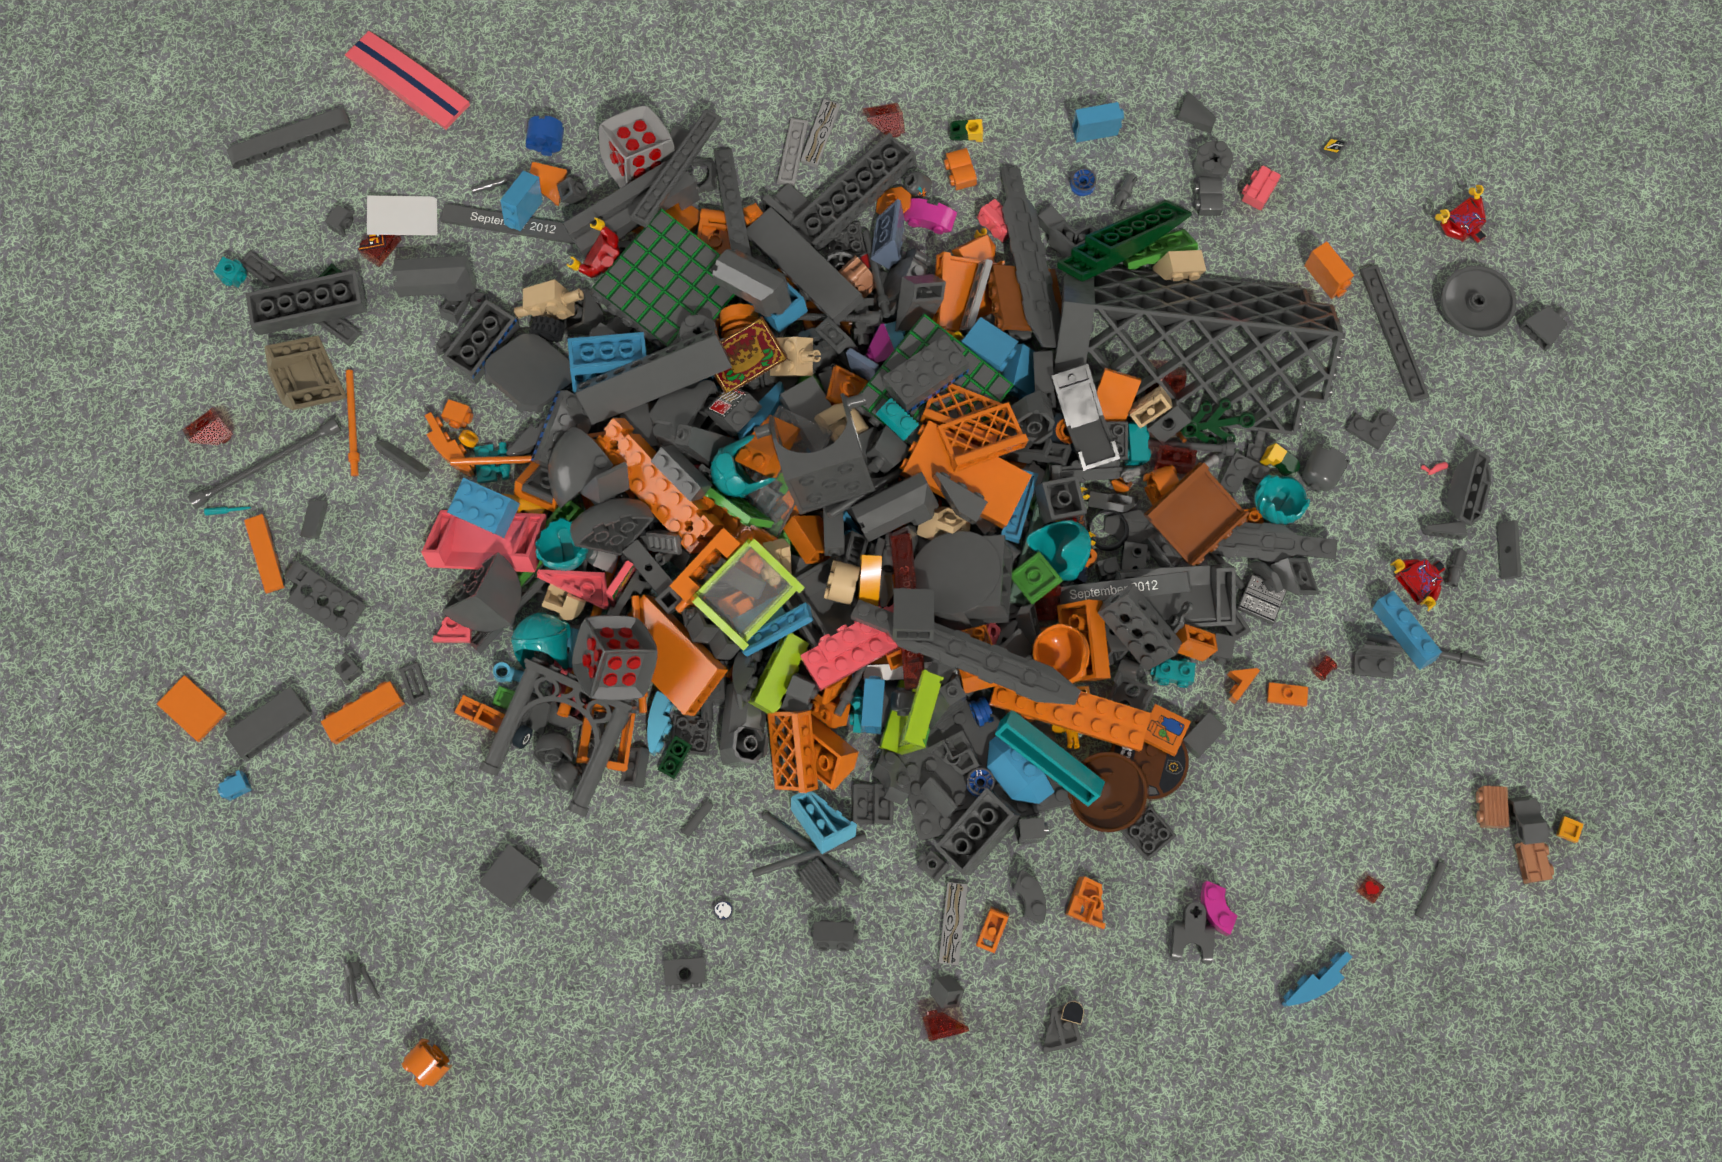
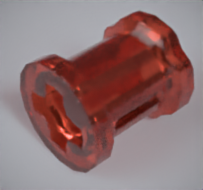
M1325 655L1323 661L1316 667L1314 666L1311 671L1321 681H1325L1326 676L1338 667L1332 658Z

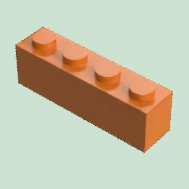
M390 681L382 682L372 692H365L355 702L346 703L338 712L326 715L321 724L331 742L337 745L403 706L405 703L395 685Z

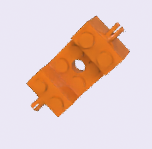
M723 528L673 581L670 587L682 598V601L675 607L680 614L688 605L695 606L692 602L695 599L693 595L702 587L697 580L703 579L708 573L707 569L712 564L715 565L720 561L721 554L729 559L748 538L750 539L753 535L748 530L737 539L732 533Z

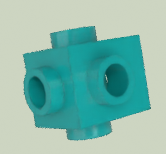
M225 257L221 258L213 271L221 282L229 287L233 285L239 288L247 277V271L240 261L236 259L232 261Z

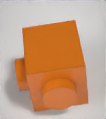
M448 399L441 417L445 422L449 423V426L459 429V427L466 428L467 424L472 422L473 413L469 406Z

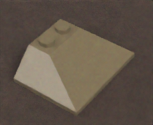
M319 336L266 345L264 347L268 374L284 406L291 410H297L347 398Z

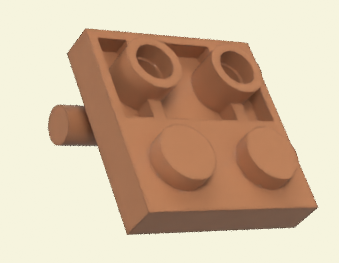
M856 255L838 271L862 294L863 298L876 288L873 274Z

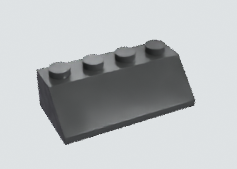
M986 788L935 848L962 875L971 876L1019 821L1022 815L1007 801L989 788Z

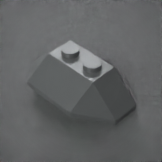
M1474 449L1455 468L1446 500L1455 517L1468 526L1474 525L1475 522L1483 517L1491 486L1490 457L1479 449Z

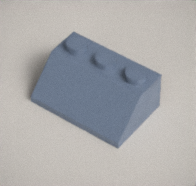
M899 199L876 218L871 260L887 269L897 264L901 258L900 250L903 244L902 235L905 229V218L901 200Z

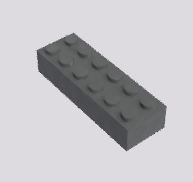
M356 270L245 293L250 326L258 336L367 312L362 279Z

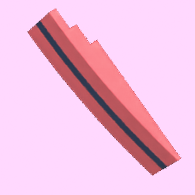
M370 31L345 54L348 59L422 116L427 117L433 123L436 122L445 130L470 106L469 101Z

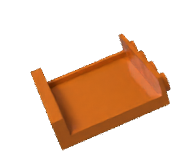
M942 252L936 255L935 275L946 281L944 299L935 313L933 321L943 329L960 332L959 329L978 264L983 260L951 256L950 252ZM1005 261L993 262L992 265H1005ZM988 283L985 287L976 321L980 317L992 313V300L989 298Z

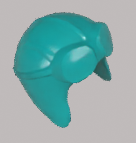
M749 435L724 448H719L718 453L714 456L710 468L713 484L722 493L732 497L744 498L746 495L775 481L776 478H767L755 482L744 471L742 465L735 461L739 449L749 443L755 435Z
M1067 520L1052 523L1032 532L1027 537V544L1036 552L1039 551L1064 581L1076 579L1084 569L1090 556V535L1086 528L1076 521Z
M542 612L524 618L517 625L511 637L514 655L521 666L526 669L525 658L532 659L535 651H541L550 655L563 669L567 670L569 667L567 639L571 635L570 625L556 616Z

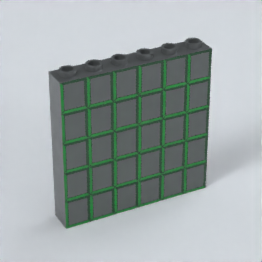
M662 208L654 216L647 228L644 227L593 285L590 294L597 303L605 305L611 314L619 316L626 326L633 327L637 332H644V339L647 338L651 341L657 350L677 344V336L681 324L689 315H703L716 322L721 310L728 307L737 297V295L715 284L712 273L713 270L717 271L718 266L715 264L720 254Z
M923 314L859 393H863L867 405H862L855 409L860 415L864 414L868 417V421L873 426L884 428L886 424L876 413L892 396L883 387V376L945 334L969 361V372L952 384L997 402L1003 400L1014 384L926 314ZM945 388L942 391H940L939 395L942 396L947 394V389ZM958 393L954 395L958 403L966 401L963 394ZM951 397L942 399L946 408L954 405ZM928 400L907 414L913 417V420H916V423L919 424L904 441L909 447L913 441L917 442L920 437L917 433L921 425L924 424L920 422ZM976 400L972 402L976 410L984 408L981 401ZM938 401L931 403L929 409L934 411L942 410ZM969 404L960 406L964 415L972 412ZM956 408L948 411L950 417L954 419L960 417ZM983 416L980 419L982 422H984L988 419V417Z

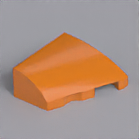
M532 161L530 173L539 177L541 193L548 197L556 206H559L561 199L557 185L567 178L568 171Z
M1085 876L1079 877L1065 914L1100 929H1105L1106 925L1103 923L1102 910H1104V903L1101 899L1103 894L1102 884ZM1082 905H1083L1084 911H1083L1082 914H1080V913H1081V907H1082Z

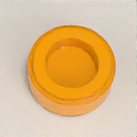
M463 430L459 435L460 442L467 447L473 448L479 441L478 436L470 430Z

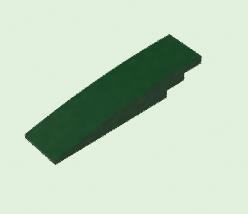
M1164 200L1086 235L1085 243L1071 249V256L1057 261V268L1082 282L1146 248L1192 216V212L1168 200Z

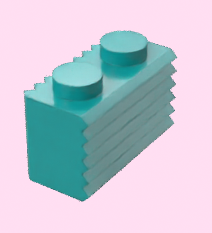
M890 398L876 413L903 442L919 425L916 423V420H913V417L904 412V409L899 404H896V401H893V398Z

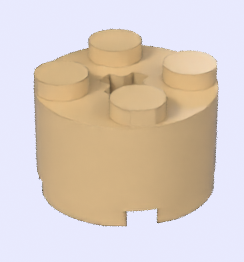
M833 560L824 598L851 605L860 567Z

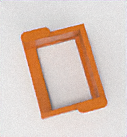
M599 704L594 705L591 710L593 716L594 711L607 713L606 708ZM631 713L626 727L621 731L617 762L608 761L606 765L608 769L622 772L628 769L636 713ZM584 715L576 763L588 764L590 758L587 757L592 727Z

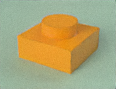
M1564 816L1561 818L1556 836L1577 843L1584 824Z

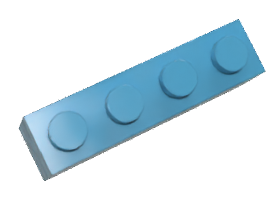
M1392 591L1378 599L1372 610L1418 669L1421 670L1436 661L1442 651L1398 595Z

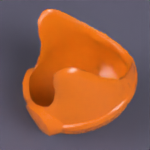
M1055 624L1046 628L1038 635L1033 645L1034 660L1053 667L1072 684L1086 676V668L1090 656L1089 645L1079 630L1067 624Z

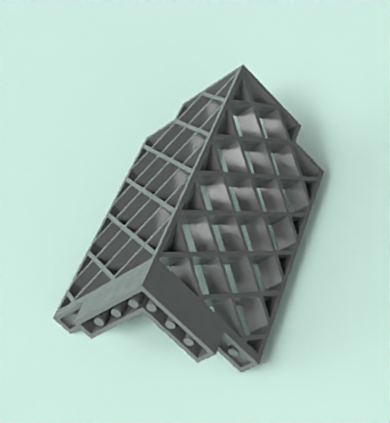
M1111 267L1083 282L1071 275L1064 274L1061 291L1062 313L1054 360L1055 373L1085 364L1087 353L1090 352L1103 368V370L1092 377L1094 385L1097 386L1105 368L1119 371L1138 358L1150 375L1141 380L1136 396L1157 382L1169 395L1171 401L1176 398L1190 412L1183 401L1204 387L1216 402L1212 406L1211 412L1205 414L1200 421L1205 422L1219 407L1221 399L1210 383L1232 368L1244 385L1226 396L1230 399L1231 406L1251 393L1262 406V409L1253 414L1255 423L1250 428H1244L1241 424L1224 427L1296 435L1297 430L1301 429V412L1305 411L1306 401L1327 404L1328 397L1332 396L1333 386H1331L1332 380L1336 379L1337 368L1335 366L1336 362H1339L1341 358V351L1339 349L1340 344H1344L1345 333L1342 331L1343 327L1340 325V319L1337 317V311H1335L1333 304L1310 302V295H1308L1305 288L1200 277L1192 281L1189 279L1173 281L1172 279H1163L1154 271L1128 270L1127 268ZM1094 309H1098L1111 326L1090 340ZM1145 314L1158 331L1136 345L1123 328ZM1190 320H1194L1205 334V337L1186 350H1183L1171 334ZM1241 325L1253 341L1230 356L1218 339ZM1289 331L1300 344V347L1277 361L1266 345L1284 332ZM1117 333L1130 348V351L1109 364L1097 347ZM1165 338L1177 353V356L1156 369L1144 355V352ZM1331 339L1333 344L1328 366L1325 367L1313 351ZM1213 344L1224 358V361L1203 375L1191 358ZM1260 349L1272 366L1249 380L1237 364ZM1308 355L1319 371L1296 385L1285 369ZM1185 363L1197 380L1178 393H1175L1163 377ZM1279 374L1291 390L1268 404L1257 388ZM1324 381L1322 392L1309 391ZM1136 396L1134 398L1133 403L1138 402L1139 400ZM1296 400L1292 422L1283 423L1276 412ZM1223 402L1222 405L1227 406L1228 402ZM1228 409L1224 412L1226 416H1221L1219 419L1235 417L1236 415L1231 409ZM1190 412L1192 419L1196 415V413ZM1270 417L1273 421H1265V419ZM1165 418L1164 420L1171 421L1172 419H1171V418Z

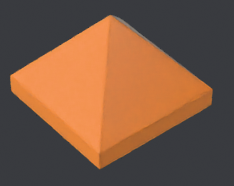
M1121 477L1113 479L1111 482L1116 493L1129 491L1133 484L1131 481L1124 482Z

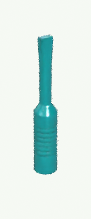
M224 506L204 508L205 516L227 514L231 511L251 509V507L228 508Z

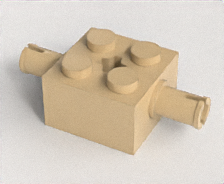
M553 279L524 288L523 306L515 307L514 313L518 319L528 315L533 317L547 316L555 320L566 319L575 315V302L583 300L584 294L580 288L569 292Z
M776 338L788 359L772 368L770 376H813V362H819L821 357H815L816 355H821L819 350H813V338Z

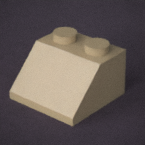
M1202 250L1169 251L1153 266V271L1165 280H1197L1206 271Z

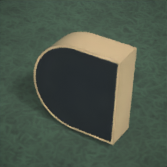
M1076 1001L1066 1003L1063 1007L1061 1020L1081 1025L1084 1015L1082 1005Z

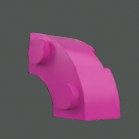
M913 198L911 199L910 208L904 213V218L911 227L927 228L936 234H943L952 231L957 212L941 203H938L936 206L927 203L926 199Z
M1206 881L1201 888V904L1206 909V918L1218 932L1225 936L1231 935L1237 915L1226 905V889Z

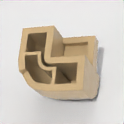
M843 403L829 407L814 418L824 435L829 433L834 442L841 436L847 424ZM853 408L850 412L859 435L869 428L859 412Z
M940 506L934 509L932 519L918 525L917 535L933 540L946 533L953 534L956 531L970 532L971 524L957 516L951 506Z
M549 584L542 607L558 612L560 620H572L580 615L586 600Z

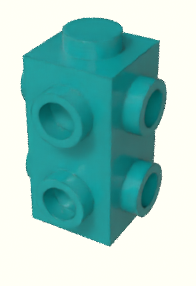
M1136 422L1128 423V460H1124L1125 465L1140 466L1150 461L1151 450L1148 448L1149 431L1147 430V425L1140 428Z
M1169 658L1150 669V675H1153V681H1157L1158 685L1167 686L1169 683L1177 684V687L1188 688L1189 685L1194 683L1196 663L1190 662L1191 660L1179 659V661Z

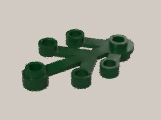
M1223 397L1219 401V407L1205 422L1200 421L1205 414L1211 412L1212 405L1209 401L1201 402L1200 410L1191 419L1192 421L1180 431L1185 437L1191 438L1195 436L1204 443H1208V440L1213 439L1214 442L1211 444H1217L1214 435H1206L1201 431L1208 429L1224 439L1225 443L1227 441L1235 442V434L1233 432H1226L1220 427L1241 424L1244 428H1250L1254 425L1255 418L1252 412L1244 411L1240 416L1219 419L1231 407L1230 399ZM1228 402V405L1223 406L1222 403ZM1209 405V408L1203 409V406ZM1245 416H1250L1248 420L1243 419ZM1189 425L1193 426L1190 430L1186 429ZM1232 436L1233 439L1227 440V437Z

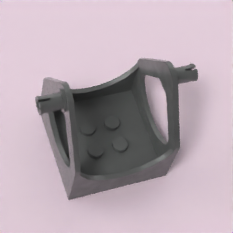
M844 393L840 394L847 417L846 427L833 444L816 452L798 453L784 448L773 416L769 417V423L754 427L757 439L772 435L784 481L800 514L875 491L850 412L853 408L867 405L863 393L849 398Z

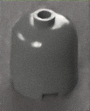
M1316 444L1303 469V479L1309 485L1308 488L1315 492H1319V490L1330 491L1339 482L1350 460H1345L1347 456L1335 448L1331 447L1330 450L1323 448V444Z

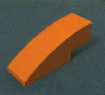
M462 695L453 712L497 733L505 714L465 695Z

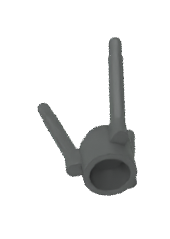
M358 961L343 966L345 972L343 975L345 979L346 1003L348 1005L350 1004L351 985L354 1005L358 1006L355 981L361 979V975H363L376 999L380 998L366 972L365 966L360 967Z

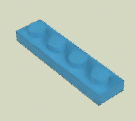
M1027 470L1024 471L1032 476L1007 526L1001 532V535H1005V540L1019 543L1038 478V473Z
M805 602L763 625L747 641L749 646L744 651L742 650L743 654L748 657L812 622L813 617L810 606Z

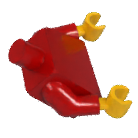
M594 218L597 224L590 223V227L601 231L583 264L574 257H570L574 260L573 264H567L572 270H579V272L591 278H596L601 273L604 274L620 253L618 236L605 226L603 220Z

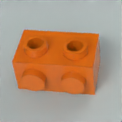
M1184 624L1183 628L1179 629L1176 633L1182 642L1178 650L1179 654L1203 662L1218 651L1216 636L1213 633L1188 624Z
M825 689L819 690L814 700L811 699L810 701L813 703L811 714L824 722L829 728L836 729L840 726H846L851 704H847L841 717L837 716L834 712L840 702V696H837L827 704H823L822 699Z

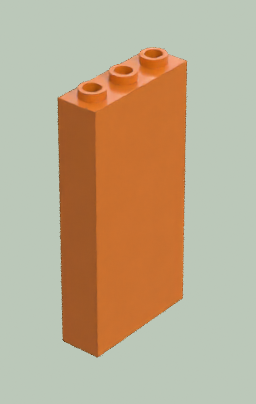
M928 421L926 425L922 424L917 433L920 435L918 441L912 442L908 450L911 454L908 459L904 458L900 466L903 469L900 475L907 478L922 472L932 492L945 498L932 477L936 472L948 474L952 481L956 483L961 482L968 487L967 490L972 493H980L985 497L984 500L988 503L980 515L981 518L1002 529L1005 528L1032 475L999 457L954 472L951 466L952 461L937 429L939 425ZM946 429L944 430L946 436L954 439L956 434ZM960 436L956 438V440L967 444L968 442ZM969 443V446L979 448L977 445ZM956 444L952 447L955 456L962 454L965 449Z
M643 595L639 598L641 621L653 637L658 652L657 663L651 682L683 715L695 716L728 669L718 659H715L714 655L702 643L692 642L687 628L672 613L668 615L657 603L655 596ZM630 612L627 616L633 617L632 612Z

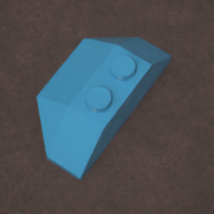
M997 736L989 741L987 769L993 774L994 778L1012 800L1040 804L1055 792L1044 772Z

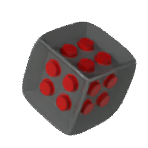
M619 615L591 616L584 619L578 632L572 656L573 671L583 691L592 699L602 701L639 699L644 697L649 689L657 663V646L644 623L638 618Z

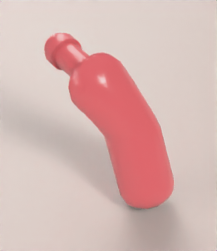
M1438 463L1432 469L1422 465L1421 469L1428 472V475H1433L1447 469L1448 463Z

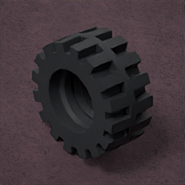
M535 316L532 319L529 333L538 335L546 341L558 343L563 338L565 325L551 317Z

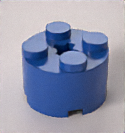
M539 116L530 118L526 135V148L541 152L543 156H552V153L560 151L564 135L563 123L550 116H545V119H539Z

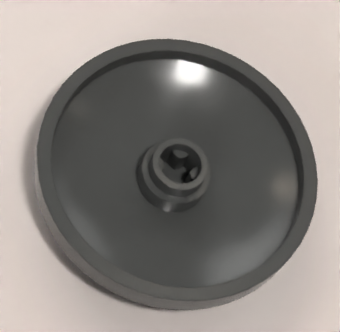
M1468 266L1456 271L1449 277L1441 290L1440 306L1444 317L1452 327L1469 336L1487 337L1500 332L1509 324L1516 311V295L1510 282L1501 273L1485 266Z

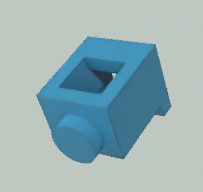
M240 770L236 771V776L226 777L224 782L218 784L219 787H217L220 796L229 801L252 790L245 773Z

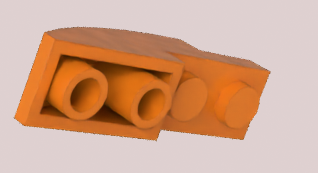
M431 412L424 415L433 430L426 435L438 453L449 464L450 458H465L464 454L467 452L462 443L458 445L455 439L451 440L447 431L442 432L441 427L443 424L439 417H434ZM453 465L460 472L470 477L475 476L473 470L476 468L474 465Z

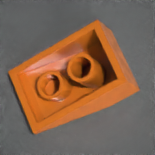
M769 415L761 425L769 423V417L772 415ZM774 417L784 448L791 450L801 429ZM754 431L751 435H755V437L740 448L735 461L767 478H776L781 466L772 435L757 439Z

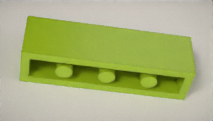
M793 633L779 639L748 703L767 714L777 712L781 707V699L786 694L793 675L799 671L800 655L808 651L809 643Z

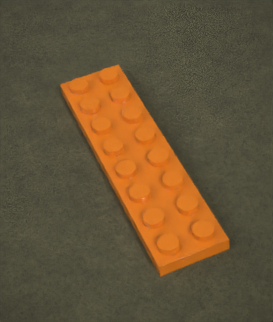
M998 685L993 687L989 702L991 706L1007 711L1012 710L1020 715L1138 752L1142 751L1151 714L1081 691L1076 704L1070 705L1036 702L1016 694L1013 690Z

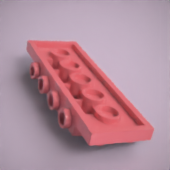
M894 604L882 609L893 612ZM854 621L855 624L849 627L846 624L838 628V633L833 636L826 634L821 637L818 646L800 655V658L821 691L898 647L897 644L887 633Z

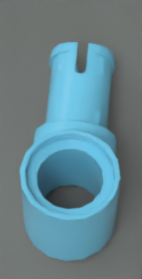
M504 662L497 663L493 668L494 679L498 682H520L524 671L516 670L515 667H511ZM504 668L508 673L500 677L496 672L498 669Z

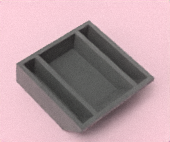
M835 557L827 559L796 577L805 588L801 593L796 591L783 604L786 613L805 602L810 606L813 621L797 629L803 640L809 643L808 647L810 650L818 646V643H820L819 639L824 635L830 634V636L838 633L837 629L847 624L849 627L855 624L854 620L851 619V614L858 602L859 577L856 582L851 605L824 598L826 587H828L826 585L831 572L832 562L835 560ZM788 583L779 587L776 590L777 593L779 594L788 585Z

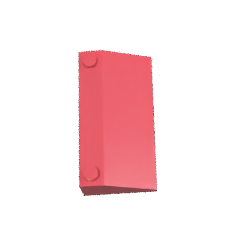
M440 510L421 551L428 567L478 570L482 567V563L496 553H500L508 560L516 572H535L540 561L535 553V543L540 538L541 531L545 529L547 516L546 514L516 513L505 538H502L447 513L448 510Z

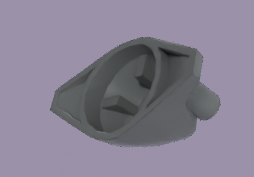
M547 688V696L552 695L553 688ZM551 702L552 706L548 722L552 726L570 731L575 724L582 725L583 715L579 710L571 706L569 716L567 718L557 715L560 702Z

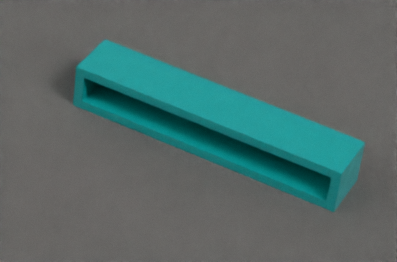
M1011 710L1000 720L995 735L1086 806H1090L1101 796L1105 781L1018 713Z

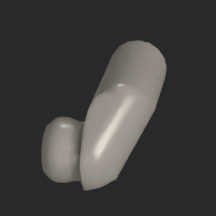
M1143 465L1124 469L1121 472L1123 481L1130 482L1133 479L1132 477L1145 474Z

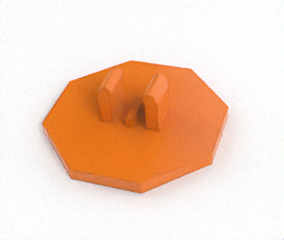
M903 187L888 189L877 199L876 213L881 215L891 204L899 199L901 200L904 214L910 208L911 194Z

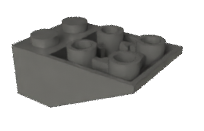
M934 274L902 277L895 331L911 330L923 314L933 319L944 299L946 281Z

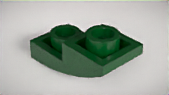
M675 735L665 752L667 754L657 770L672 779H676L693 745Z

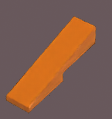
M263 514L245 519V526L265 593L268 594L285 588L267 519Z

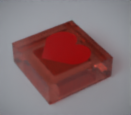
M1367 875L1356 892L1374 904L1385 887Z

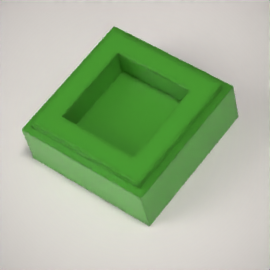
M499 686L492 705L507 710L515 691Z

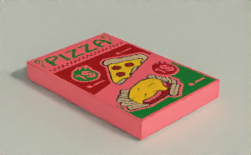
M629 561L625 562L606 591L609 602L613 607L617 604L616 598L619 592H624L636 572L634 564Z

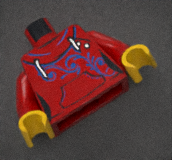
M1476 185L1477 191L1474 187L1469 189V194L1473 195V198H1468L1451 212L1443 209L1440 210L1441 214L1435 215V219L1441 221L1440 224L1446 236L1459 239L1462 242L1471 236L1477 243H1480L1486 237L1480 230L1486 223L1482 196H1480L1484 191L1482 185Z
M1397 559L1392 562L1390 566H1395L1396 570L1394 573L1397 574L1395 578L1417 605L1420 604L1422 606L1425 604L1428 607L1427 611H1430L1436 605L1442 589L1440 583L1443 579L1439 574L1445 570L1444 565L1440 561H1436L1431 565L1426 559L1422 561L1419 559Z

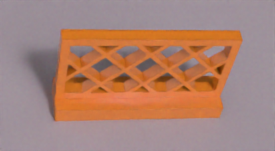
M951 384L946 387L947 394L940 396L938 393L935 395L936 398L933 399L932 397L928 400L920 422L926 424L928 421H931L937 425H942L1001 405L1002 403ZM961 393L965 396L966 401L958 403L954 395ZM951 397L954 405L946 408L942 399ZM976 400L981 401L984 408L976 410L972 402ZM937 401L942 408L939 411L929 409L931 403ZM969 404L972 412L964 415L960 406ZM956 408L960 417L954 419L950 417L948 411ZM1003 409L998 417L1004 419L1007 412L1006 409ZM990 418L984 422L980 419L979 422L986 425L991 423L992 419ZM994 420V428L1000 431L1002 423L998 422L997 424L996 420ZM965 422L961 428L972 433L974 426ZM978 426L974 431V434L985 438L987 433L985 429H980ZM951 428L946 429L954 434L957 433L956 430ZM960 432L958 433V436H960L961 438L967 441L969 440V436ZM989 432L987 440L996 442L998 435ZM971 438L970 442L979 446L982 445L981 441Z
M1009 402L937 427L952 461L951 466L954 472L1025 448L1028 442L1026 433L1023 434ZM1006 409L1009 415L1008 419L1004 420L996 416L998 411ZM983 416L991 418L990 426L980 423V418ZM994 420L1005 424L1002 432L991 428ZM969 422L975 425L972 433L962 429V424ZM977 426L987 430L985 438L974 434ZM1006 427L1014 428L1017 435L1010 436L1005 434ZM948 428L956 430L957 433L954 439L946 436L944 430ZM959 432L970 437L967 444L956 440ZM989 432L999 435V440L997 442L987 440ZM971 438L981 441V447L974 448L969 446ZM954 444L965 448L962 454L955 456L952 450Z
M811 710L777 711L767 714L775 789L799 791V793L817 790L818 779ZM775 716L781 721L779 726L775 723ZM790 716H792V725L788 722ZM784 726L789 730L787 737L782 732ZM778 735L783 740L781 746L777 743ZM792 736L794 737V745L790 741ZM786 745L792 751L789 756L784 751ZM780 755L785 760L783 765L779 762ZM794 756H796V765L792 761ZM788 765H789V766L791 767V769L793 770V773L791 774V776H790V774L785 770ZM781 775L787 779L785 785L781 784ZM796 775L798 776V784L794 781Z

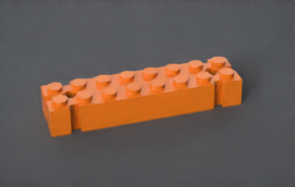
M612 418L604 429L607 433L599 435L594 442L613 463V467L626 462L631 491L650 508L651 512L669 532L680 535L682 538L681 545L690 554L700 553L710 543L708 537L715 536L724 524L715 514L707 513L709 508L701 499L690 502L651 462L657 452L640 434L632 433L634 428L625 418Z

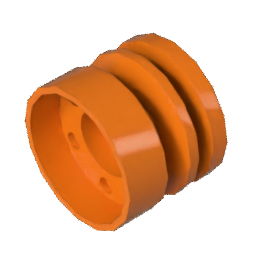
M734 304L721 310L719 317L722 339L729 337L759 319L758 312L754 310L752 305Z

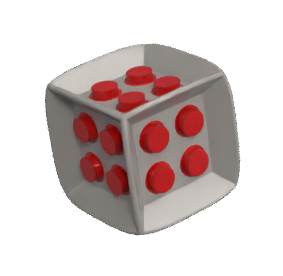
M639 106L608 118L599 126L601 157L606 169L620 188L667 161L675 153L674 143L669 131L655 112L648 106Z

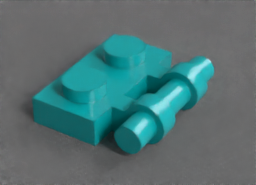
M506 442L499 443L498 451H494L493 444L474 447L475 457L508 456L506 454ZM496 464L476 465L478 484L496 482L497 474H502V479L508 480L510 479L509 472H511V467L508 464H501L499 467H496Z
M857 686L852 694L854 697L851 701L853 706H851L850 725H853V733H861L864 692L861 687Z

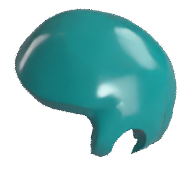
M1266 475L1258 484L1254 494V502L1258 512L1266 520L1274 524L1287 525L1294 523L1304 515L1310 504V499H1307L1302 484L1296 479L1286 476Z
M565 518L550 522L548 527L541 531L540 538L535 543L537 558L543 562L544 566L552 570L572 571L583 563L589 552L587 548L574 545L570 533L572 522Z

